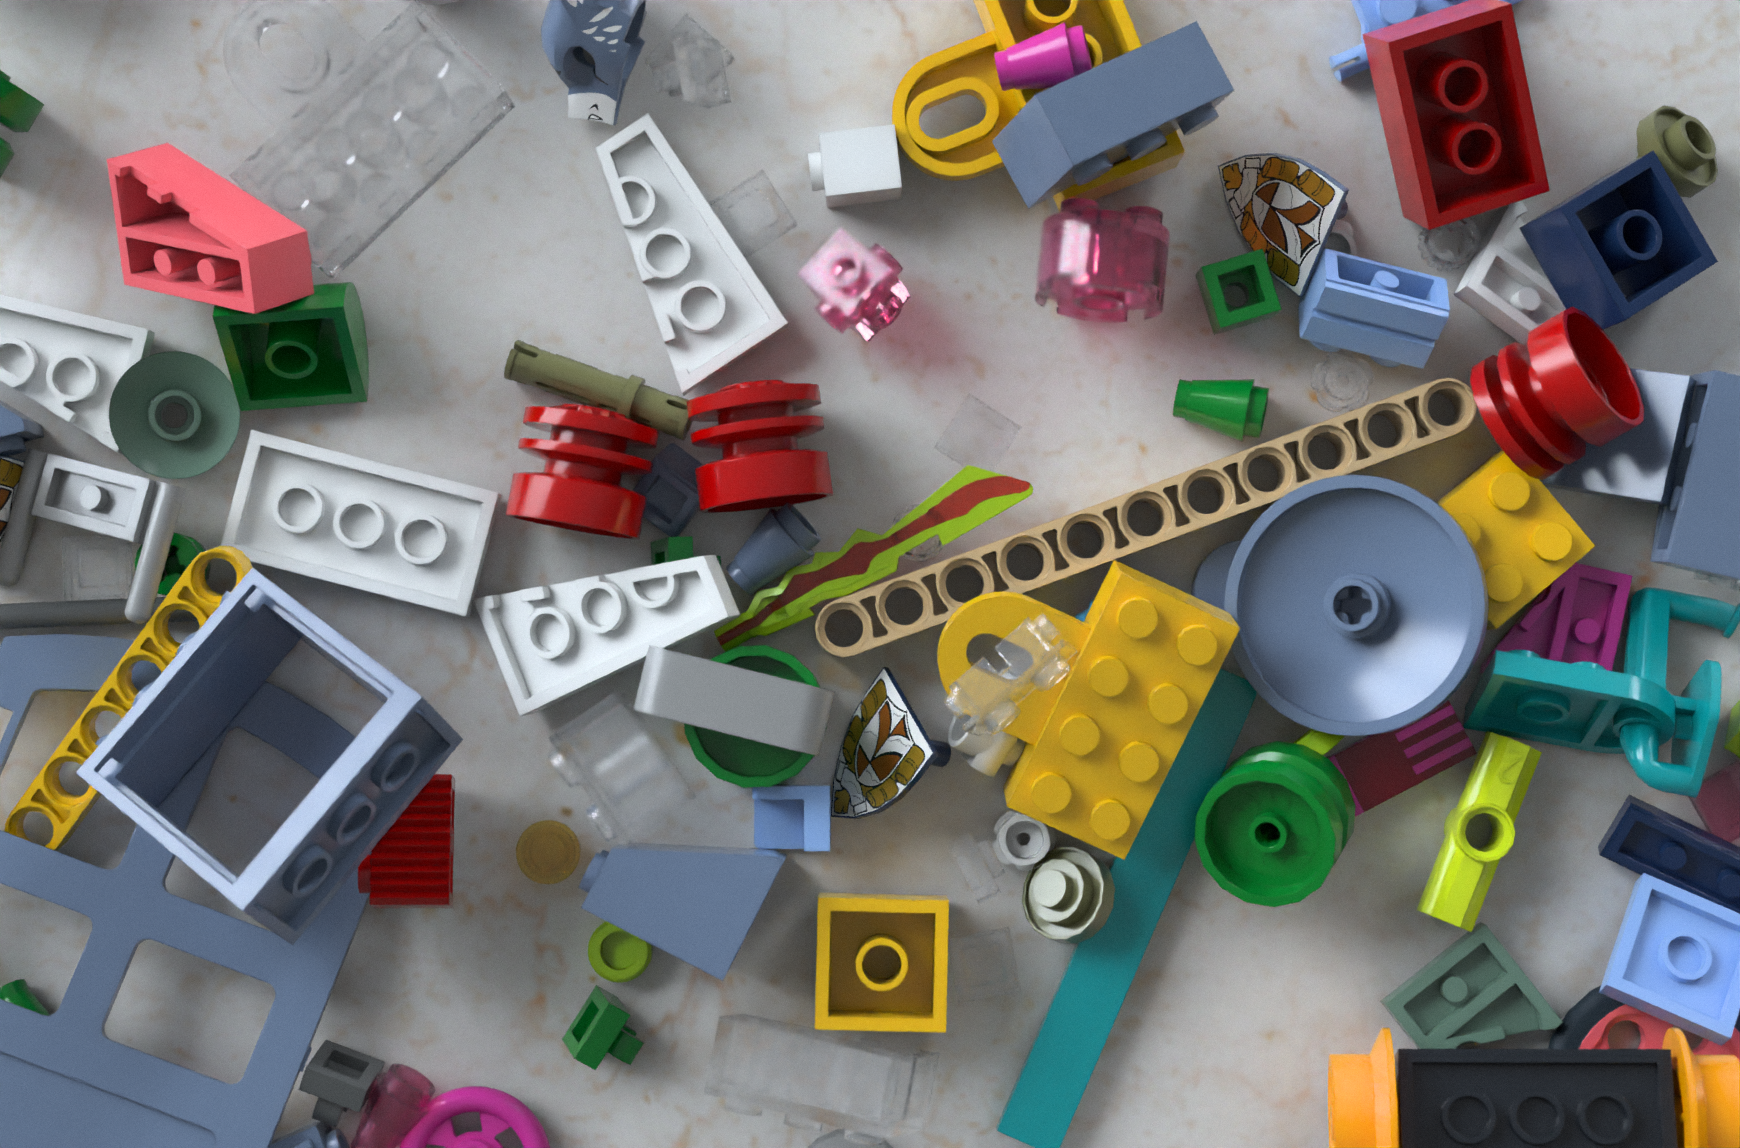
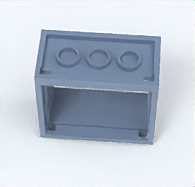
M252 567L231 593L225 592L220 601V606L202 627L183 640L177 650L176 657L158 678L140 690L133 701L132 708L109 734L101 737L95 743L98 747L77 770L76 774L243 912L293 945L462 742L463 738L420 694ZM301 639L377 697L384 705L244 872L238 875L157 807Z

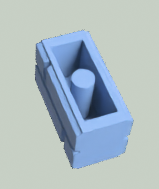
M1324 248L1307 290L1299 301L1300 338L1309 340L1316 348L1326 352H1337L1342 348L1369 355L1372 360L1382 366L1398 367L1401 364L1423 369L1434 348L1435 340H1438L1449 318L1450 306L1447 279Z

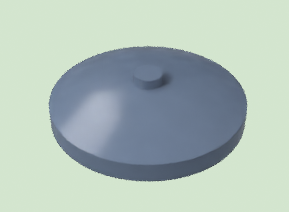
M1344 475L1320 479L1295 489L1262 513L1250 527L1234 555L1225 588L1224 609L1231 614L1240 627L1231 646L1235 659L1248 682L1270 706L1285 717L1317 731L1335 735L1362 736L1388 733L1407 727L1433 713L1451 698L1470 674L1479 656L1487 628L1489 604L1485 573L1478 553L1462 526L1448 511L1427 495L1405 484L1375 476Z

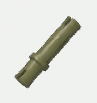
M517 340L514 343V349H511L504 370V378L508 380H514L542 389L545 392L585 406L624 414L627 418L638 424L662 431L683 441L691 428L693 421H690L687 409V401L689 400L645 385L644 378L633 374L629 379L613 375L579 361L539 349L521 340Z

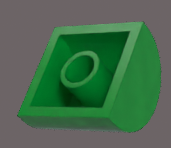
M352 282L313 285L314 294L257 314L214 305L212 317L241 411L367 402L369 388L367 337L361 302Z

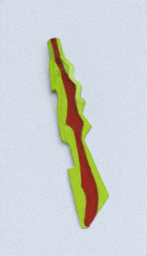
M967 465L883 535L857 528L839 552H815L811 564L796 566L787 571L778 587L757 591L748 610L714 630L715 636L726 652L753 637L756 638L758 635L768 636L816 614L812 607L826 599L848 596L898 571L899 557L936 535L939 536L943 546L1031 496L1033 486L1027 481Z

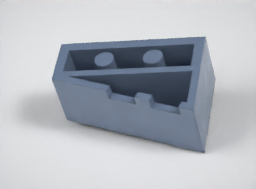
M1196 21L1035 94L992 140V143L1025 204L1030 209L1075 184L1081 186L1109 171L1114 163L1128 156L1133 161L1151 153L1166 142L1165 136L1178 129H1181L1184 136L1202 129L1219 117L1215 107L1234 91V88Z

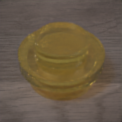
M543 820L530 825L521 834L516 846V859L521 871L529 879L540 884H555L567 879L577 868L581 856L580 842L574 831L566 824L556 820Z

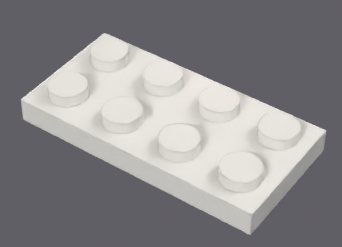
M251 430L220 546H232L242 551L251 562L470 617L501 494Z

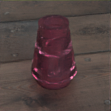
M398 1063L392 1064L387 1073L378 1074L357 1127L356 1135L350 1143L351 1148H397L410 1131L431 1111L427 1104L431 1101L436 1091L433 1083L419 1071Z

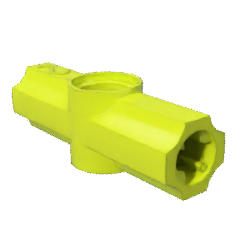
M1487 731L1485 733L1458 805L1450 811L1445 819L1443 829L1445 838L1419 901L1417 911L1472 932L1500 858L1508 853L1514 843V823L1542 752L1514 739ZM1483 814L1491 823L1492 835L1486 845L1482 848L1474 849L1466 839V825L1475 815Z

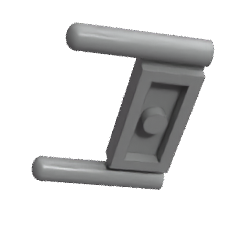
M28 448L0 548V585L13 586L18 583L36 517L39 516L143 544L127 600L125 616L133 623L141 624L147 622L152 614L186 489Z

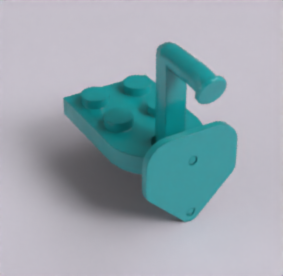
M1645 587L1638 590L1632 596L1628 606L1624 673L1608 671L1603 666L1593 662L1582 661L1569 664L1542 659L1538 654L1528 650H1510L1507 652L1496 650L1465 705L1463 728L1482 732L1488 731L1498 735L1590 752L1625 754L1637 777L1649 787L1662 792L1696 798L1702 785L1719 722L1722 670L1719 662L1705 660L1680 696L1672 695L1666 690L1669 619L1723 631V637L1728 639L1732 636L1740 622V603L1734 606L1709 597L1655 587ZM1672 738L1671 763L1658 761L1659 746Z

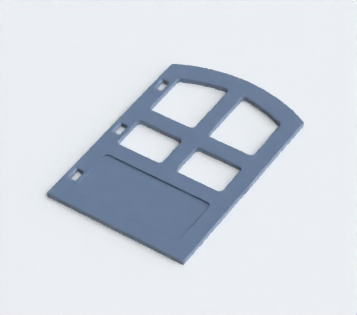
M73 634L4 637L0 646V707L12 711L13 714L0 742V776L36 695L43 691L98 692L134 640ZM138 661L132 670L134 686L140 692L146 685L154 682L161 674V671L150 661ZM264 681L157 808L182 829L187 830L225 737L233 729H243L278 749L315 775L319 780H321L356 737L328 715L284 689ZM138 824L135 827L121 863L116 868L110 870L100 868L0 830L1 884L82 913L92 921L91 934L60 1007L54 1014L46 1016L0 999V1148H269L300 1071L303 1072L312 1050L310 1045L369 901L370 893H359L358 867L298 940L291 945L272 931L169 893L166 889L165 881L176 856ZM145 940H154L267 982L273 986L275 990L274 1002L245 1073L239 1082L235 1084L223 1082L118 1043L107 1037L105 1034L106 1021L140 943Z

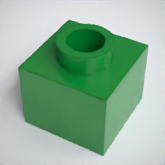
M1263 248L1202 266L1195 275L1214 335L1275 317L1282 310ZM1232 285L1240 287L1245 293V303L1238 307L1229 305L1224 298V289Z

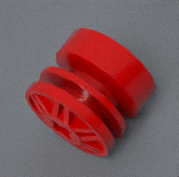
M1574 307L1562 311L1528 333L1527 346L1513 342L1500 349L1498 356L1492 355L1472 367L1470 376L1472 392L1484 423L1497 444L1511 461L1527 475L1539 480H1544L1564 467V463L1570 465L1585 456L1586 443L1601 447L1636 427L1644 419V405L1640 390L1626 361L1600 325L1584 311Z
M783 380L750 381L725 386L717 392L687 401L690 421L718 422L717 426L691 433L693 446L722 449L723 459L707 463L695 469L700 511L702 513H726L782 507L787 502L794 505L833 496L828 452L798 449L797 439L824 430L822 416H794V412L821 404L819 385L811 383H786Z
M577 404L525 407L523 423L526 426L550 432L549 440L521 438L519 440L518 449L531 456L545 460L544 472L513 474L506 515L523 521L567 530L640 540L647 498L635 491L621 487L622 475L652 473L653 463L651 461L627 455L626 449L627 447L656 448L659 432L654 428L634 422L624 414Z

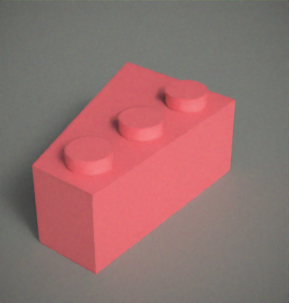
M169 143L107 159L124 285L252 314H257L314 294L307 230Z

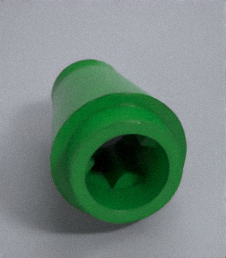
M1180 379L1175 395L1173 417L1184 418L1186 421L1242 442L1245 436L1260 439L1267 409L1269 388L1254 386L1255 379L1192 381Z

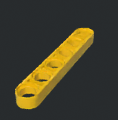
M218 546L201 552L191 561L13 808L5 823L6 833L30 841L23 829L24 819L31 811L40 812L46 815L53 825V837L50 843L41 846L57 851L68 842L102 794L91 785H89L87 792L83 795H73L67 792L59 780V771L62 765L67 761L83 765L98 746L95 743L100 738L95 730V722L101 712L112 711L123 718L132 708L133 701L139 693L132 681V670L138 661H150L162 673L176 657L181 643L175 641L168 630V620L171 614L177 609L187 610L197 618L201 628L220 606V601L224 594L213 591L207 585L205 580L207 564L213 558H222L229 561L237 574L235 587L251 570V562L242 551L232 546Z

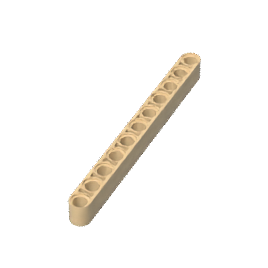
M1453 378L1437 379L834 600L824 606L817 616L815 624L816 638L822 648L832 656L840 658L854 657L947 623L953 613L965 604L951 598L946 589L947 576L956 568H970L978 574L982 584L980 595L1003 591L1026 594L1113 562L1114 560L1271 504L1306 484L1320 479L1350 475L1440 442L1465 430L1474 420L1477 404L1474 400L1473 392L1461 380ZM1432 394L1444 395L1454 405L1455 415L1450 426L1439 425L1429 415L1428 402ZM1372 416L1386 417L1394 425L1396 437L1390 448L1379 447L1370 439L1367 428ZM1312 438H1326L1334 445L1337 459L1331 470L1317 468L1308 458L1307 449ZM1264 459L1273 464L1278 475L1277 484L1273 491H1258L1251 485L1248 480L1247 471L1252 460ZM1202 480L1209 482L1218 492V506L1212 514L1198 513L1190 506L1187 492L1193 481ZM1133 503H1148L1156 509L1160 522L1154 535L1146 537L1137 535L1129 527L1127 513ZM1086 524L1097 531L1100 537V548L1094 557L1084 559L1071 553L1067 546L1066 538L1072 526ZM1024 545L1031 547L1037 552L1041 560V568L1036 578L1023 581L1016 579L1010 574L1007 569L1006 558L1012 548ZM896 590H911L919 596L923 609L921 616L914 623L909 625L896 624L887 615L885 608L886 600ZM840 611L852 612L862 622V636L857 643L850 647L835 646L826 636L825 628L827 621L833 614Z

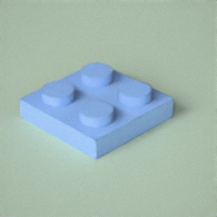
M1643 873L1635 881L1599 993L1722 1046L1731 1039L1740 1010V913Z

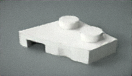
M1521 200L1498 209L1454 296L1518 342L1527 346L1528 333L1566 310L1519 229L1525 225L1520 216L1528 211Z

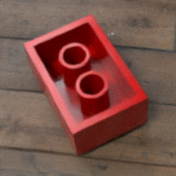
M1469 0L1362 34L1404 218L1431 230L1550 191L1511 3L1500 0Z

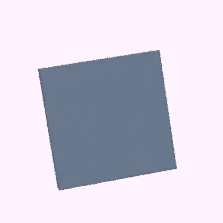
M1630 368L1640 390L1644 405L1643 422L1601 447L1586 443L1585 456L1570 465L1564 463V467L1561 470L1540 481L1545 487L1668 506L1696 380L1687 375Z

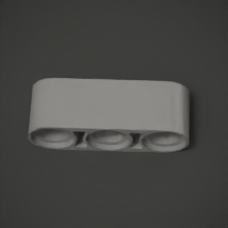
M649 645L633 710L819 756L835 691Z

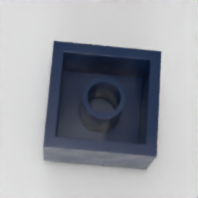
M1654 150L1610 172L1519 228L1566 309L1574 307L1584 311L1603 330L1629 319L1718 262Z

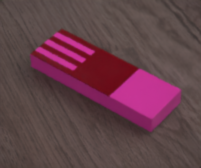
M1448 700L1436 711L1418 722L1388 733L1368 735L1327 758L1348 782L1356 805V817L1477 754Z

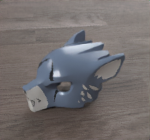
M646 0L549 1L541 27L542 48L560 79L569 88L568 118L595 120L614 126L617 124L627 81L645 44V41L639 37L647 13L645 11ZM583 48L592 55L595 65L585 59Z

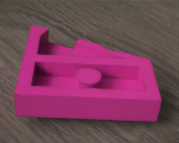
M1575 563L1536 596L1483 661L1480 673H1484L1496 650L1504 652L1528 650L1538 654L1542 659L1569 664L1582 661L1593 662L1603 666L1608 671H1612L1633 576Z

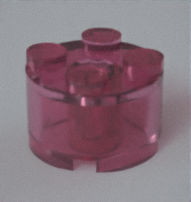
M1070 198L1063 200L1060 206V213L1049 216L1042 224L1035 293L1037 304L1044 307L1049 298L1057 301L1056 314L1094 322H1127L1128 310L1145 308L1144 320L1160 315L1164 307L1170 232L1162 225L1163 212L1148 206L1128 207L1125 209V212L1101 210L1097 202L1089 199Z

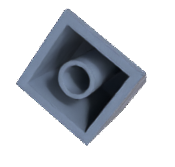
M623 842L611 848L610 852L602 850L600 854L596 853L578 887L588 892L581 908L723 981L787 855L777 849Z

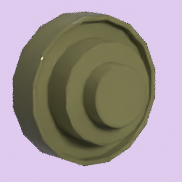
M1663 105L1639 121L1636 130L1638 155L1636 159L1654 150L1681 197L1691 198L1716 181L1718 168L1715 157V143L1707 128L1698 119L1683 113L1675 107Z
M1058 847L1047 852L1039 862L1034 864L1033 869L1029 871L1024 882L1022 904L1026 919L1037 933L1059 943L1077 944L1093 937L1106 924L1113 909L1115 887L1111 872L1100 858L1076 847Z

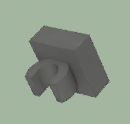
M325 1040L306 1066L299 1090L318 1097L312 1119L337 1127L342 1111L346 1112L348 1109L360 1113L379 1083L385 1062Z

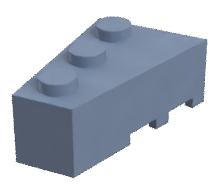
M1712 370L1690 375L1696 380V386L1668 506L1659 505L1650 562L1724 580H1740V376Z

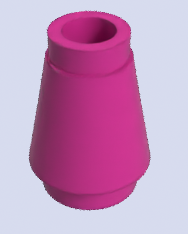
M1065 22L1010 46L1007 50L994 53L1002 91L1051 88L1092 69L1083 25L1067 28Z

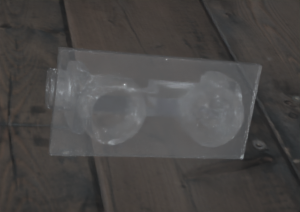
M1044 613L1034 621L1027 617L1023 623L994 647L1009 665L1001 674L983 656L955 682L949 685L952 692L943 699L945 704L959 719L963 718L967 713L972 716L971 719L961 726L965 732L979 737L986 731L990 736L1001 732L1021 713V709L1017 706L1020 701L1035 688L1041 693L1049 690L1071 670V666L1067 661L1078 650L1075 646L1064 640L1059 641L1056 645L1053 644L1051 640L1060 632Z

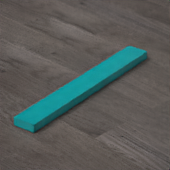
M1220 668L1125 860L1114 855L1109 867L1115 887L1113 909L1106 924L1093 937L1075 945L996 1126L998 1132L1034 1148H1060L1193 843L1196 814L1209 790L1221 778L1256 698L1257 692L1248 680Z

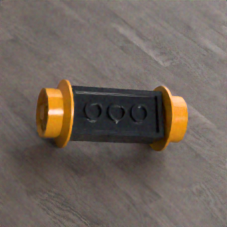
M1381 1028L1369 1054H1329V1148H1740V1063L1735 1055H1694L1679 1028H1669L1666 1031L1662 1049H1398L1395 1056L1390 1029Z

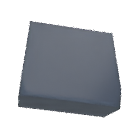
M670 443L652 460V473L643 474L632 491L647 498L644 518L669 537H679L700 509L695 469L703 466V464L678 445Z

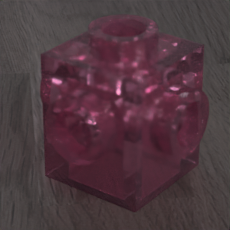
M842 228L797 273L819 301V304L814 309L838 333L843 334L850 327L868 343L881 329L890 326L897 319L902 307L911 298V295L897 277L903 270L899 262L877 243L868 250Z

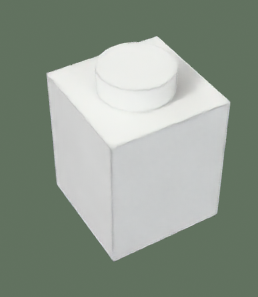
M895 124L818 133L820 152L808 153L812 191L825 190L827 208L901 200L902 183Z

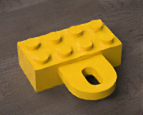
M973 0L986 33L923 58L910 68L897 87L892 106V125L895 124L897 144L904 156L917 169L927 175L949 181L972 179L1005 166L992 140L1035 94L1049 88L1002 91L994 53L1007 50L1010 46L1065 22L1067 28L1083 25L1092 68H1095L1142 46L1124 1ZM962 95L974 96L984 105L986 114L979 124L945 138H931L922 131L919 125V119L927 109ZM1177 131L1165 136L1166 142L1151 153L1133 161L1128 156L1114 163L1109 171L1081 186L1075 184L1054 195L1053 198L1059 213L1176 168L1185 153Z
M1114 560L1084 622L1023 594L1006 591L983 594L963 604L947 621L938 643L937 662L943 687L957 707L967 715L1025 741L1024 749L1018 760L1014 763L1003 785L1007 807L1125 860L1240 627L1230 613ZM979 634H993L1030 652L1033 656V667L1025 677L1018 680H1010L971 662L966 655L967 646Z

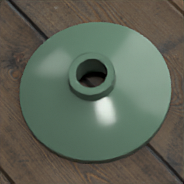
M179 351L161 352L141 359L132 365L119 379L110 399L109 424L112 436L119 450L137 468L161 478L184 479L210 470L229 453L239 431L240 407L231 382L213 363L191 353ZM169 403H178L186 410V421L178 428L168 427L162 421V410Z

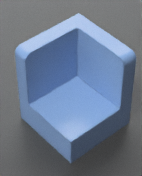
M831 785L752 787V799H754V844L758 849L831 850Z

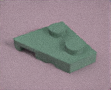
M1481 922L1473 927L1472 932L1468 931L1380 1001L1417 1049H1456L1460 1045L1474 1042L1482 1044L1502 1040L1508 1035L1537 1029L1543 1031L1555 1029L1563 1023L1487 925Z

